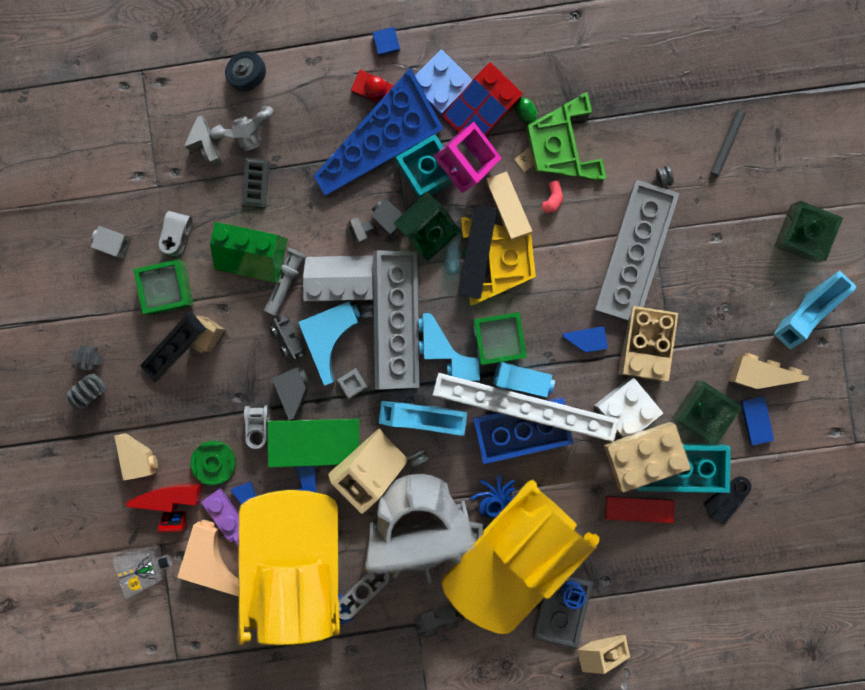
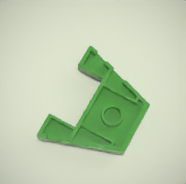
M588 92L526 127L535 172L598 181L607 179L603 159L580 163L570 118L592 113Z

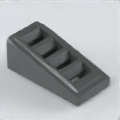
M245 159L242 205L266 208L270 162L268 160ZM252 166L263 167L262 171L252 170ZM251 176L262 177V181L251 180ZM250 185L261 186V190L250 189ZM249 194L261 195V200L251 199Z

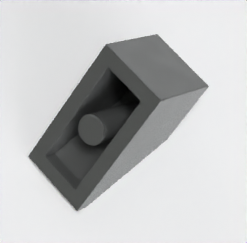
M300 367L271 378L289 420L297 417L308 390L307 383L310 382L306 371H301Z

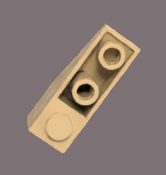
M745 353V356H736L729 382L748 388L760 389L806 381L809 377L802 375V370L788 367V370L780 368V363L767 360L764 363L758 361L759 356Z

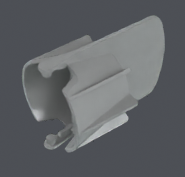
M407 475L392 482L378 499L377 523L370 522L367 571L370 573L393 571V577L397 578L401 570L405 568L417 571L425 570L428 583H432L431 568L436 567L446 558L459 564L461 562L460 554L474 547L465 500L461 501L460 504H455L450 496L448 484L432 475ZM411 511H429L439 517V519L431 520L420 527L411 528L405 526L392 529L395 522L401 516Z

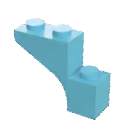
M839 270L808 292L799 308L782 319L774 335L790 350L808 338L814 327L855 290L856 285Z
M423 313V318H419V332H424V341H419L420 355H424V359L451 358L452 363H447V374L449 376L468 381H480L479 357H465L455 352L433 315Z
M381 401L379 424L464 435L467 412L435 406Z

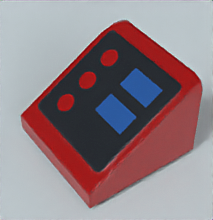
M165 511L162 515L158 532H181L187 527L186 511Z

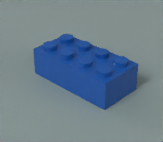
M561 397L546 400L565 405L564 398ZM498 412L472 417L483 464L574 444L572 433L569 430Z

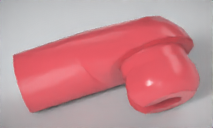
M559 180L548 183L551 196L548 201L542 203V210L545 213H554L563 202Z

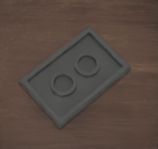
M570 576L564 583L575 581L581 585L586 594L584 605L578 609L567 607L560 594L561 587L549 599L544 597L540 603L533 638L577 649L593 582Z

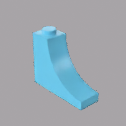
M350 301L298 322L324 386L335 382L332 372V356L337 342L347 330L359 323L358 318L361 317L357 305L352 306Z
M497 362L492 384L547 397L548 393L553 391L555 380H552V375Z

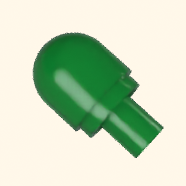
M522 98L516 103V112L521 120L524 122L528 121L529 124L538 120L536 118L538 114L537 109L530 99Z

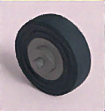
M243 51L234 55L227 63L225 69L228 83L234 89L241 92L255 89L261 84L266 75L264 61L253 51Z

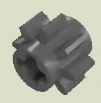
M80 345V350H73L72 361L77 362V368L94 370L95 365H101L103 354L97 353L98 347Z

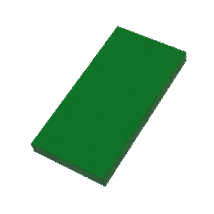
M359 419L267 421L268 467L339 465L359 447Z

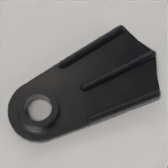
M743 476L735 477L730 481V493L717 492L704 503L709 517L725 524L750 493V481ZM740 483H744L745 488L742 491L738 490V485Z

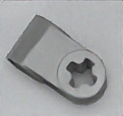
M172 211L166 213L159 240V248L162 252L172 257L180 256L184 252L188 234L192 227L191 216ZM169 243H175V247L169 248L168 245Z
M265 405L264 408L245 406L246 444L252 449L263 448L268 444L267 421H270L269 405ZM253 415H262L261 417H253ZM256 432H259L263 437L260 445L255 444L253 441V435Z

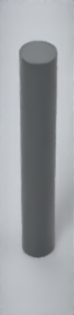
M737 110L710 172L714 176L720 175L746 114L741 110Z

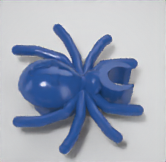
M499 474L496 491L488 482L480 479L479 483L485 485L492 493H478L472 496L470 500L473 501L478 497L488 496L481 500L479 512L484 517H497L517 495L516 493L514 496H509L510 492L516 490L514 486H511L515 483V480H511L501 489L502 474Z

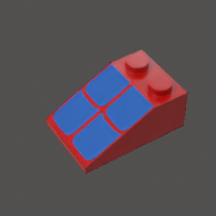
M489 62L442 115V118L458 133L475 122L486 137L516 106V103L522 99L523 93Z

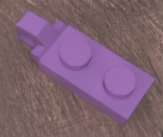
M220 488L201 503L226 539L231 543L235 541L239 546V513Z

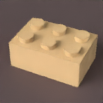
M670 422L604 444L618 489L622 492L691 469L677 427Z

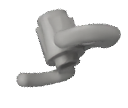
M263 106L261 112L254 119H247L246 116L236 119L234 121L235 125L231 127L232 129H224L221 125H216L211 129L210 137L213 139L221 137L237 139L240 148L243 147L244 151L252 150L261 145L258 129L264 120L273 115L274 110L270 106Z

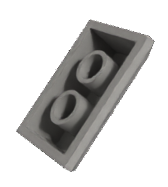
M373 256L306 257L303 275L304 301H374Z

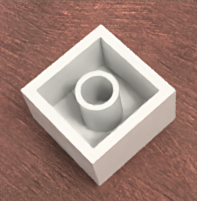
M628 377L594 405L602 415L619 419L616 433L621 438L643 431L663 414L633 377Z

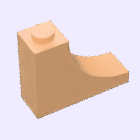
M208 520L198 521L193 525L177 578L239 597V579L225 566L219 552V527H216L214 522Z

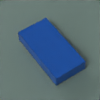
M759 396L741 400L740 403L750 445L774 441L765 397Z

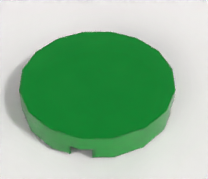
M211 440L202 443L196 448L191 456L190 467L192 474L201 483L216 486L223 484L232 477L237 461L235 453L229 445L222 441Z

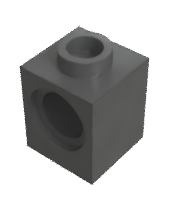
M388 199L384 202L380 200L372 208V218L390 236L407 221V218Z

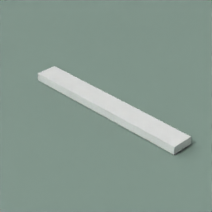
M438 373L433 396L611 442H614L619 419L441 373Z

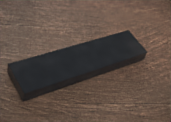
M480 205L474 206L458 292L460 296L481 299L497 214L496 208Z
M191 311L183 317L140 366L154 382L160 380L207 329Z

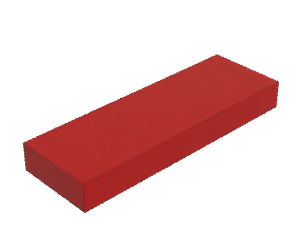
M606 496V520L674 523L675 500Z

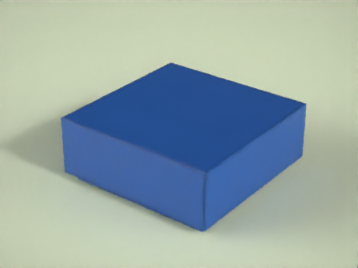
M395 27L373 32L378 56L400 51Z

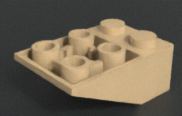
M632 306L621 351L618 375L659 382L669 381L678 313Z
M378 429L328 475L331 484L363 514L383 495L409 460Z

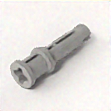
M290 247L287 249L288 254L281 266L279 281L275 284L268 303L264 308L265 312L275 316L278 315L293 278H296L299 274L298 269L302 259L307 256Z

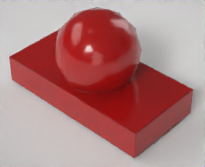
M360 69L350 90L378 104L394 85L384 81L379 76L371 75Z

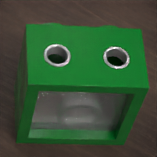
M173 260L133 269L142 314L153 315L194 306L184 261Z
M520 312L473 320L480 365L527 358Z

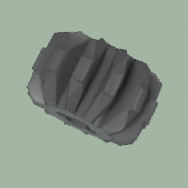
M89 374L77 382L67 392L65 398L77 411H83L105 393L107 386L96 374Z

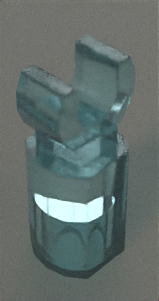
M457 233V240L450 242L448 234H445L444 243L448 247L445 250V272L447 274L461 273V251L458 249L461 243V235Z

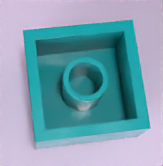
M436 134L396 157V166L419 203L454 183L433 157L443 148Z

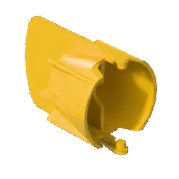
M533 480L524 485L515 498L483 531V535L474 543L473 549L467 551L461 557V562L459 564L456 563L441 581L444 594L466 619L481 628L497 634H508L513 631L544 597L549 599L597 548L596 545L600 540L598 535L591 534L590 532L586 533L584 538L575 532L577 524L536 487L537 484Z
M284 490L250 498L240 506L239 645L251 641L250 632H244V627H247V631L257 628L258 642L264 644L307 643L333 636V633L334 635H339L338 506L336 501L328 495L302 490Z

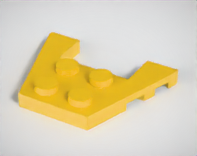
M461 217L463 239L469 238L472 219L467 217ZM494 225L489 252L491 283L483 284L481 299L469 297L470 306L536 277L531 234L510 241L504 226Z

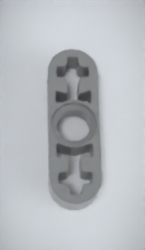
M367 572L339 599V618L343 620L352 618L389 582V572H384V580L382 582L377 580L373 584L376 587L374 590L365 580L369 578L370 582L375 579L374 573ZM365 586L369 589V594L366 598L361 599L356 596L358 587ZM352 594L354 600L360 604L356 606L353 603L349 607L350 613H341L340 605L342 603L347 605L351 601L349 596Z

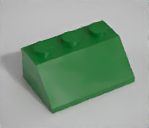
M215 222L210 240L214 269L278 283L288 239L272 233Z

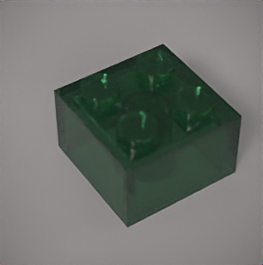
M428 192L393 223L411 246L427 262L461 232L444 207Z
M803 201L790 205L775 247L815 263L826 261L843 217Z
M697 380L672 418L709 443L718 445L742 409V406L706 382Z

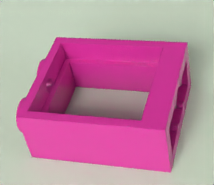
M475 122L460 131L433 156L461 193L476 185L501 159V156ZM462 140L483 166L477 173L456 147Z

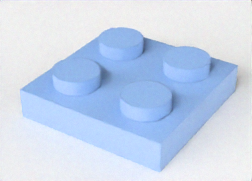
M442 49L415 75L429 103L441 115L472 81Z

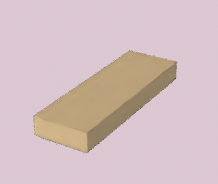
M504 172L486 178L485 183L509 240L513 241L532 234V229L508 173Z

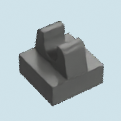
M358 217L350 220L347 224L355 246L364 243L367 239L366 234L374 229L371 220L361 223Z

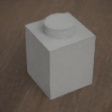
M98 226V229L92 234L91 247L110 255L124 258L131 237Z

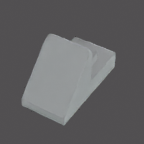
M202 115L198 116L184 147L191 151L204 146L201 148V152L205 160H209L213 165H217L223 161L214 139L210 137V128L207 120Z

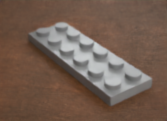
M639 180L634 181L597 298L595 311L629 321L632 306L644 307L680 193Z
M376 250L373 251L375 389L419 388L417 252Z

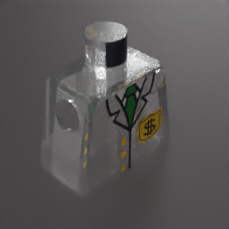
M154 548L121 552L112 557L125 599L161 581L164 578L162 570L172 567L169 554L157 557Z

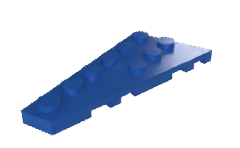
M411 67L314 174L324 195L331 193L443 129Z

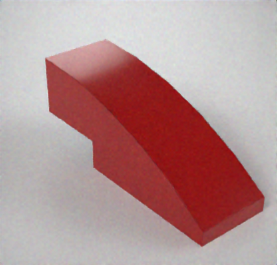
M177 484L157 488L128 501L126 507L172 512L177 509L178 504L197 505L201 502L203 484Z

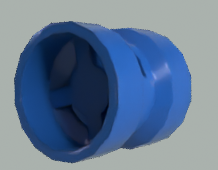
M568 581L561 587L560 594L567 607L578 609L584 605L586 594L579 583Z

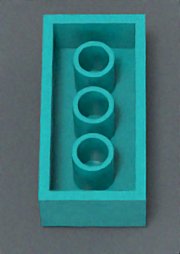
M682 443L691 468L690 470L634 488L636 491L730 493L731 446L725 444Z

